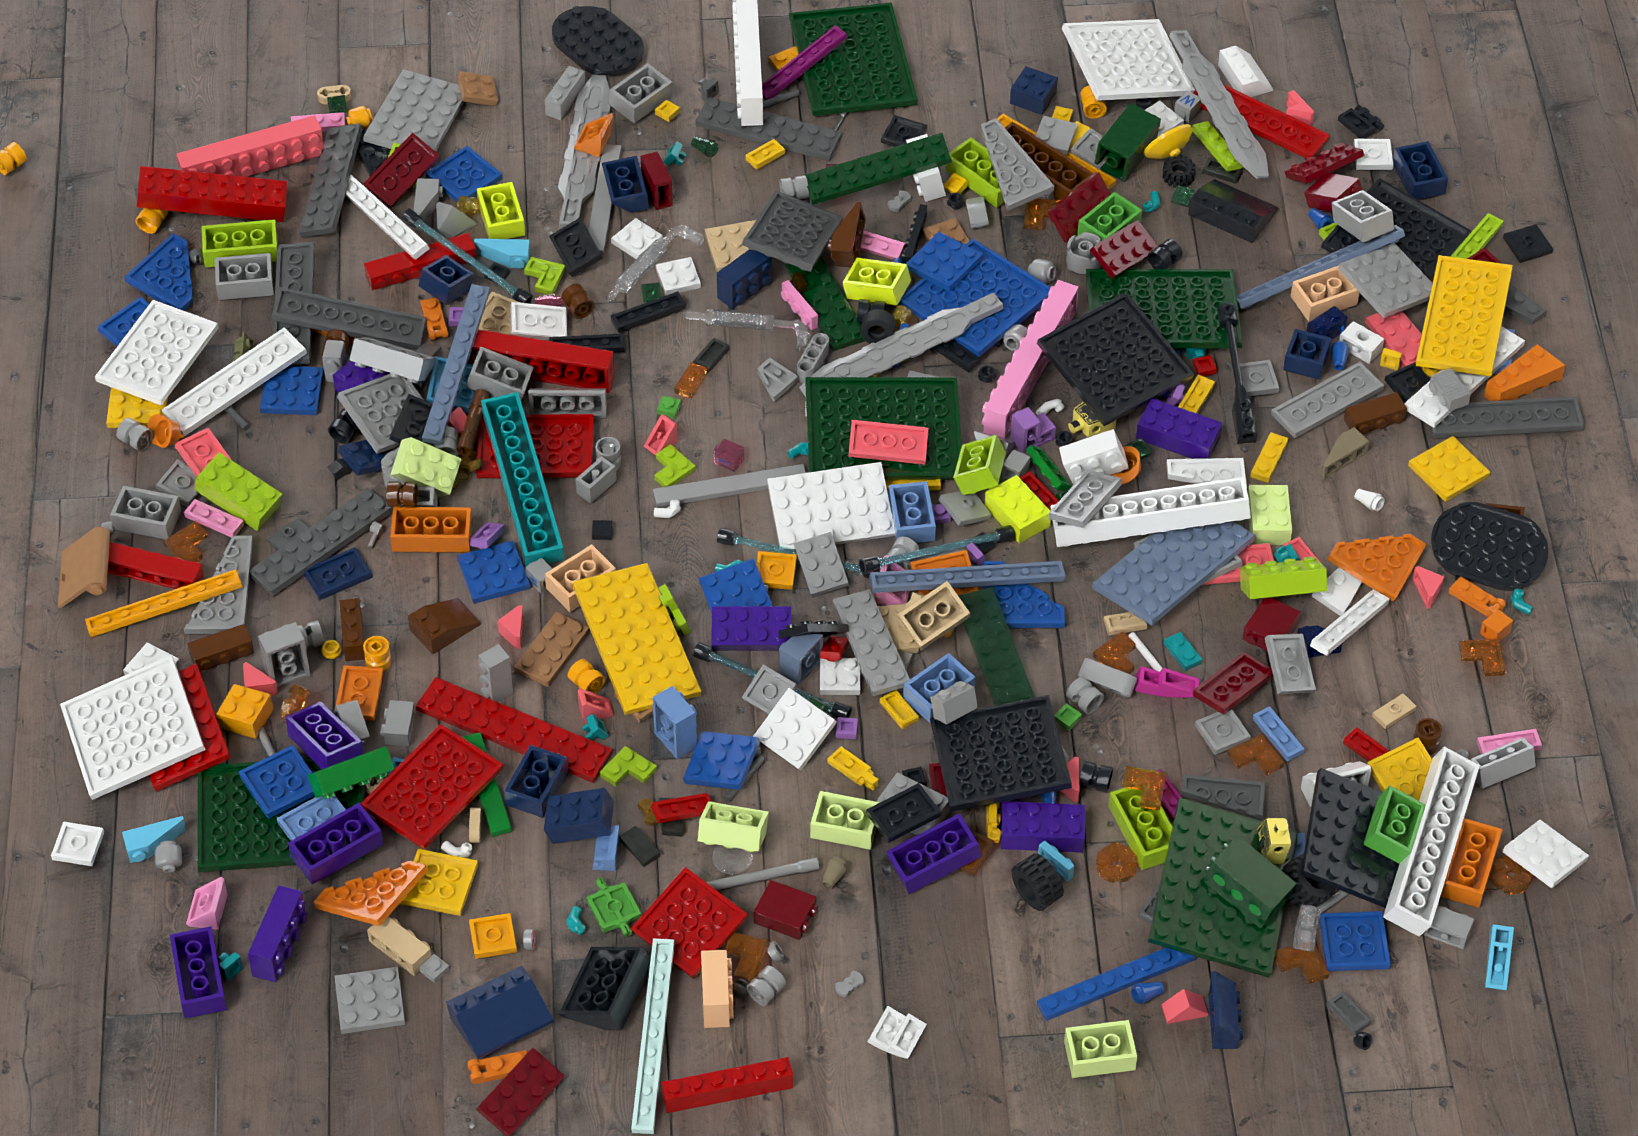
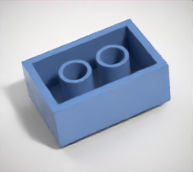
M927 481L889 485L888 498L894 523L895 539L897 540L898 537L903 536L912 539L915 543L935 541L936 525Z
M948 653L904 684L903 698L930 723V718L934 717L930 697L959 681H963L975 688L976 677Z
M671 686L652 697L654 733L673 756L679 759L696 748L698 739L696 734L697 712L693 705H689L685 701L682 692L677 691Z

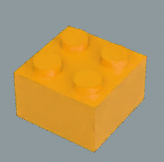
M234 684L216 716L221 729L257 739L261 727H264L274 708L270 694Z

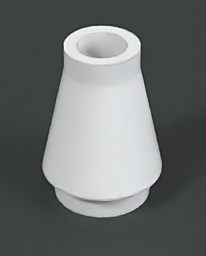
M1358 489L1354 496L1356 500L1360 501L1369 510L1377 512L1381 510L1385 501L1381 494Z

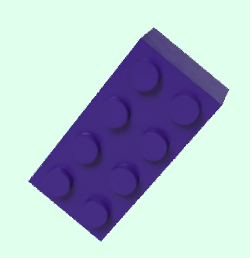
M1152 399L1137 424L1136 439L1192 459H1210L1221 437L1222 422Z
M712 606L711 646L713 650L779 651L782 643L789 640L779 639V631L786 629V625H791V606Z
M321 701L286 716L288 736L321 769L363 754L362 741Z
M1002 802L1001 849L1038 851L1039 845L1046 841L1048 844L1055 846L1058 852L1083 853L1085 805Z
M360 803L288 842L290 857L312 885L383 845L380 828Z
M960 813L886 851L890 864L908 894L982 857L979 844Z
M278 885L248 952L252 977L277 982L279 975L284 973L285 961L287 958H290L293 950L292 945L294 941L298 940L300 935V927L307 920L308 913L305 911L306 902L303 900L302 891Z
M212 926L170 934L184 1018L227 1010Z

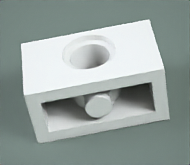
M1354 321L1340 334V341L1348 344L1349 353L1368 364L1382 352L1384 338Z

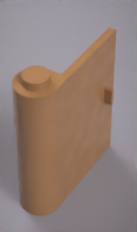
M93 528L62 551L58 597L59 608L64 607L84 591H88L93 595L105 593L107 589L110 531L107 528Z

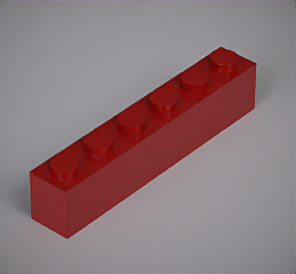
M469 233L428 244L429 250L416 260L404 251L364 263L365 276L372 291L418 278L421 275L422 268L445 255L460 265L477 261L476 247Z
M112 542L109 544L108 573L173 589L202 581L204 577L202 564L195 561L170 557L158 552H149Z
M789 1057L661 1082L662 1097L666 1113L792 1089L793 1072Z

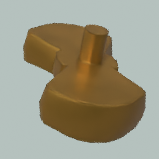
M468 456L461 457L459 469L466 468L470 472L477 470L482 466V459L470 460Z
M645 798L640 800L637 807L645 816V824L654 826L658 824L651 809L654 801Z

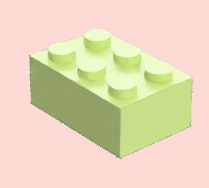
M412 437L406 438L401 441L390 476L404 482H416L418 487H435L440 497L450 495L461 458Z
M1249 485L1248 498L1251 516L1249 528L1250 532L1255 534V540L1251 545L1265 543L1283 545L1291 541L1292 524L1288 485Z
M820 791L810 824V838L871 850L876 826L867 816L866 809L880 802Z
M708 801L700 817L698 841L704 842L707 845L717 844L723 845L726 848H740L748 852L759 851L766 836L769 812Z
M1129 1020L1065 1028L1064 1043L1072 1078L1136 1070L1137 1053Z

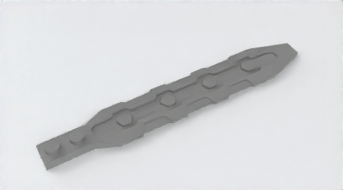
M1187 30L1171 31L1169 37L1183 59L1182 69L1198 92V97L1202 104L1208 109L1216 128L1222 133L1233 157L1256 179L1268 178L1266 153L1250 131L1244 116L1240 114L1234 104V99L1221 82L1214 65L1200 54Z
M592 74L576 98L573 124L570 127L568 149L565 151L563 173L560 175L558 190L564 200L559 228H563L580 218L583 203L594 192L595 175L601 155L597 157L575 150L574 145L586 123L610 113V89L606 75Z
M993 292L961 308L939 311L922 322L909 328L905 327L895 332L892 336L877 343H871L862 347L860 351L822 366L811 377H870L876 373H882L892 368L895 364L924 353L929 348L961 336L971 324L1002 310L1003 304ZM804 382V383L799 387V389H800V391L803 393V395L806 397L805 382Z

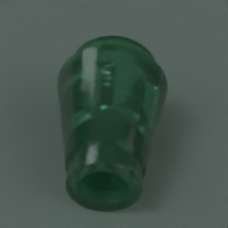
M697 136L692 139L691 145L705 156L712 157L717 153L718 144L715 140Z

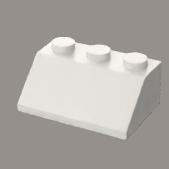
M1237 46L1220 50L1218 66L1233 89L1250 97L1273 91L1272 86L1250 53Z
M1358 761L1326 769L1368 787L1371 767L1368 764ZM1309 773L1302 778L1301 790L1310 807L1312 806L1317 773Z

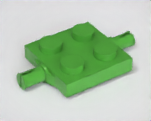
M603 877L598 878L596 884L600 890L593 895L587 896L586 901L602 932L606 933L613 929L621 928L624 937L632 935L628 924L638 920L642 915L625 882L615 886H607Z

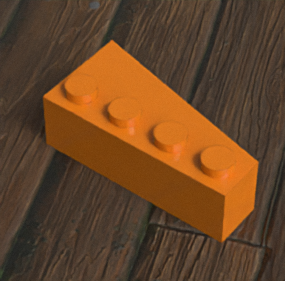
M1537 344L1487 381L1484 397L1489 401L1516 400L1523 394L1533 393V390L1539 387L1545 388L1549 386V383L1553 381H1561L1566 365Z

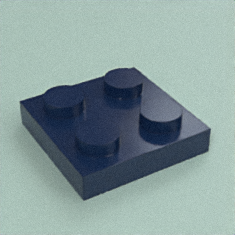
M367 440L341 445L338 449V453L357 476L382 470L381 460L386 455L383 452L376 454Z

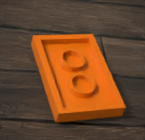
M343 665L336 705L358 700L364 720L375 721L384 674L383 668Z

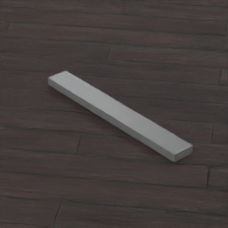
M606 144L601 155L588 231L601 255H604L612 209L602 163L620 159L621 145Z
M800 464L653 489V496L656 508L670 506L671 500H678L682 504L768 489L767 479L806 472L804 465Z

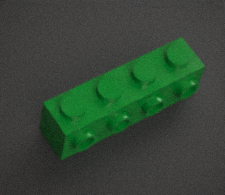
M385 746L308 775L315 797L323 796L325 800L336 796L335 791L341 790L344 793L354 789L353 785L356 783L362 786L370 783V778L376 776L378 780L389 776L388 771L394 770V766Z

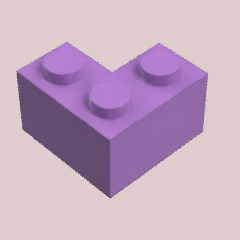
M1027 407L1012 414L1011 440L1015 442L1021 453H1027L1026 449L1030 445L1040 447L1055 440L1056 427L1044 412L1035 415Z

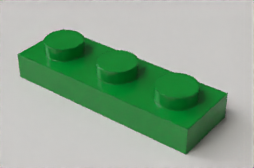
M1030 445L1026 449V452L1030 455V460L1040 467L1041 474L1049 478L1050 484L1054 489L1059 491L1072 487L1041 448Z

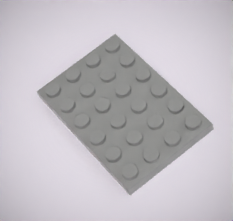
M403 69L364 134V141L391 149L394 142L402 144L414 133L436 152L465 102L461 99L459 85Z

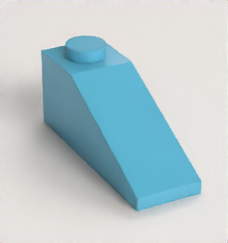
M474 239L477 255L509 268H525L530 259L529 240Z
M183 816L122 832L130 863L151 858L155 855V848L161 842L173 841L184 833L186 827Z
M1494 924L1490 926L1485 988L1507 990L1514 927Z

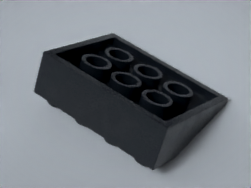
M1214 179L1199 188L1190 199L1188 215L1253 243L1277 212L1278 207Z
M591 947L559 1015L563 1018L603 1030H622L647 978L651 958L642 947Z

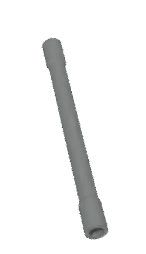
M816 857L793 864L708 881L706 883L715 890H721L786 875L819 870V863Z

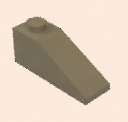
M1355 427L1342 432L1323 464L1321 475L1323 479L1367 454L1369 441Z

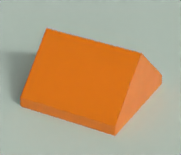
M610 113L586 123L574 145L575 150L600 157L612 133L613 115Z

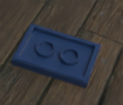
M355 547L313 565L304 573V577L319 601L373 578L371 571Z

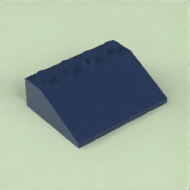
M523 966L446 1001L451 1021L477 1059L554 1022L532 978Z

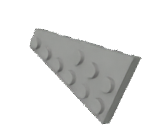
M996 118L981 124V133L1007 211L1054 191V185Z
M232 536L223 553L224 557L218 563L214 576L237 569L243 587L200 601L196 610L191 614L190 622L184 628L185 634H215L245 624L253 547L252 536Z

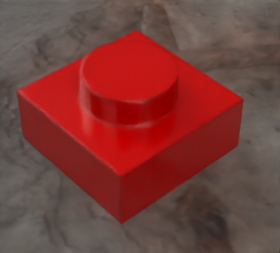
M1211 355L1193 359L1192 364L1197 375L1208 376L1216 374L1217 368Z

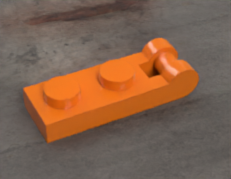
M436 298L420 300L423 317H426L425 324L429 340H436L435 338L438 337L448 338V331L439 300Z
M1461 576L1449 588L1451 595L1487 617L1496 610H1503L1506 606L1503 599L1495 598Z
M526 1050L481 1060H469L467 1066L472 1073L470 1075L471 1082L479 1084L505 1078L527 1054ZM486 1069V1072L482 1073L480 1070Z

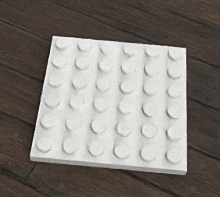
M1159 19L1063 23L1062 30L1097 101L1182 96L1186 91L1194 93L1195 89L1185 75L1182 63Z
M172 655L60 704L85 784L92 800L205 750Z

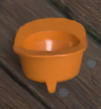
M155 414L149 419L147 427L153 431L151 443L161 448H166L167 446L175 445L179 438H184L178 422L160 414Z
M1132 446L1123 447L1129 469L1111 474V476L1121 478L1122 485L1132 481L1141 471L1140 453Z

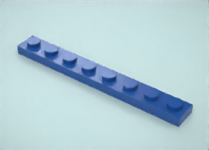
M1164 948L1037 1000V1006L1046 1021L1192 962L1196 960V956Z

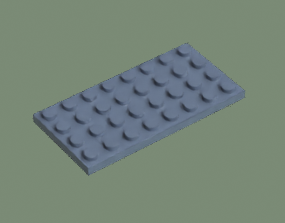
M1233 521L1156 532L1093 582L1092 588L1152 626L1255 540V534Z

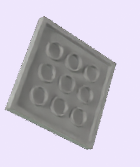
M1395 243L1339 264L1338 270L1383 318L1430 299L1433 283Z
M389 374L339 392L337 396L376 454L400 446L399 443L390 440L389 437L408 394L423 399L413 384L407 381L406 377L395 378L389 376Z

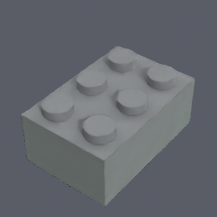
M647 63L609 90V105L631 122L636 123L665 100L672 97L673 82Z
M1364 190L1332 202L1334 222L1362 242L1370 241L1372 238L1385 235L1387 232L1394 230L1392 210Z
M271 254L215 258L218 300L274 295Z
M480 347L465 387L474 391L484 389L489 393V397L492 398L518 392L521 400L534 367Z
M123 486L110 514L113 530L169 540L181 513L179 496Z
M296 622L258 636L264 672L276 681L277 688L310 676L305 640Z
M897 772L876 802H882L918 782ZM922 784L920 785L941 811V817L912 831L911 833L919 835L942 823L950 813L948 798Z

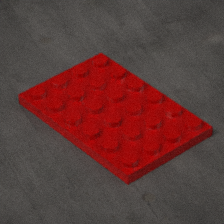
M525 414L543 478L578 477L593 464V414ZM482 416L481 425L478 430L477 459H482V466L476 470L477 478H501L484 416Z
M197 664L178 672L205 750L150 774L149 776L155 791L231 758Z
M440 724L361 805L366 812L424 850L504 767L501 762Z

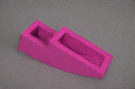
M1141 666L1135 674L1138 680L1134 691L1163 697H1194L1193 690L1199 686L1200 679L1166 668H1162L1159 672Z

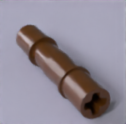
M484 389L475 390L472 402L469 405L470 411L466 418L464 430L460 434L457 452L462 456H470L472 454L475 441L477 440V432L483 416L481 400L489 399V393Z

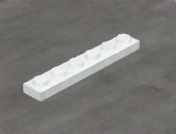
M1374 589L1371 590L1312 640L1310 646L1327 656L1387 606L1390 598Z

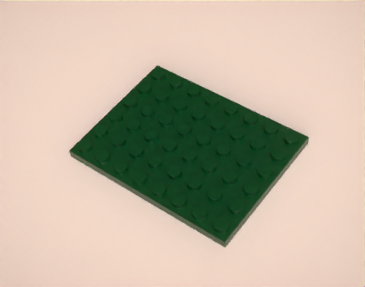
M892 2L789 13V21L798 55L835 25L844 31L848 37L802 74L812 116L917 105L918 99Z
M1086 269L1089 312L1127 292L1172 348H1229L1227 331L1219 325L1217 307L1223 303H1233L1236 305L1238 325L1234 327L1237 348H1242L1233 269H1127L1112 279L1104 269Z
M957 377L805 378L809 473L881 462L885 480H954L953 477L962 447ZM852 420L928 428L925 465L848 457Z
M302 758L312 773L322 770L311 758ZM257 762L218 764L199 772L198 872L297 865L290 857L288 842L291 840L277 823V818L315 798V796L268 819L239 776V771ZM359 783L353 785L354 789L344 793L341 790L335 791L337 799L346 810L357 803L361 804L363 802V785L359 786ZM365 855L358 858L357 860L365 859Z
M1179 798L1148 943L1264 977H1270L1284 905L1260 929L1203 881L1206 875L1204 870L1210 864V859L1216 852L1220 854L1223 850L1222 847L1229 839L1233 841L1237 836H1240L1261 854L1257 829L1263 823L1262 821ZM1289 830L1291 846L1284 864H1274L1280 870L1284 869L1283 866L1294 858L1298 832Z

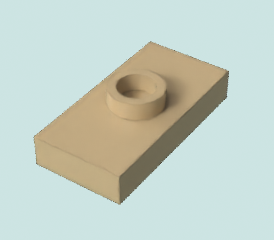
M1131 612L1104 616L1103 621L1108 636L1147 629V623Z
M1401 694L1374 711L1372 717L1386 730L1416 711V705L1407 696Z

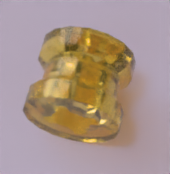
M460 196L457 202V209L464 214L475 215L479 209V201L476 197Z
M902 305L897 306L894 313L891 314L895 320V328L900 329L902 323L907 324L912 318L911 311Z

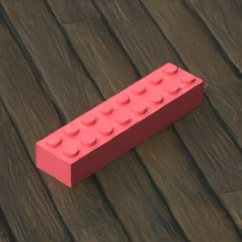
M313 115L176 154L179 170L248 177L319 157L322 150H324L321 127L316 116Z

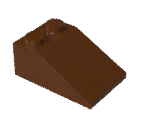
M861 202L855 204L834 231L832 240H829L828 251L831 252V259L834 260L835 266L852 267L856 258H859L866 222Z
M458 598L425 605L408 615L410 631L432 654H435L481 625V622Z

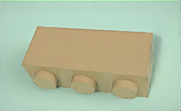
M388 916L380 926L372 925L367 930L369 941L413 976L420 971L419 967L431 957L430 946L425 941L421 942L417 939L411 930L404 929L395 918L391 919Z

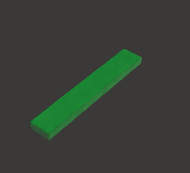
M480 732L462 737L487 753ZM494 778L478 794L492 837L512 832L501 794Z

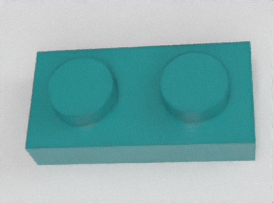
M1181 632L1164 639V646L1185 672L1202 664V658Z

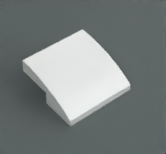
M887 1006L867 1042L883 1051L908 1059L927 1024L909 1013L907 1016H904Z

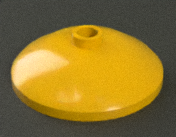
M1184 124L1163 133L1145 148L1144 155L1150 159H1164L1170 156L1173 158L1181 153L1180 150L1191 137L1192 127L1189 124Z

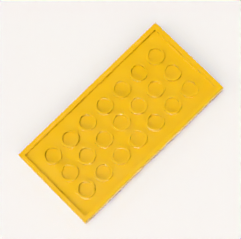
M1438 256L1416 366L1441 370L1452 368V371L1492 376L1513 265Z
M648 563L573 581V589L625 715L653 708L652 697L671 686L677 691L682 692L685 699L701 696V689L666 606L664 607L659 598L661 594Z

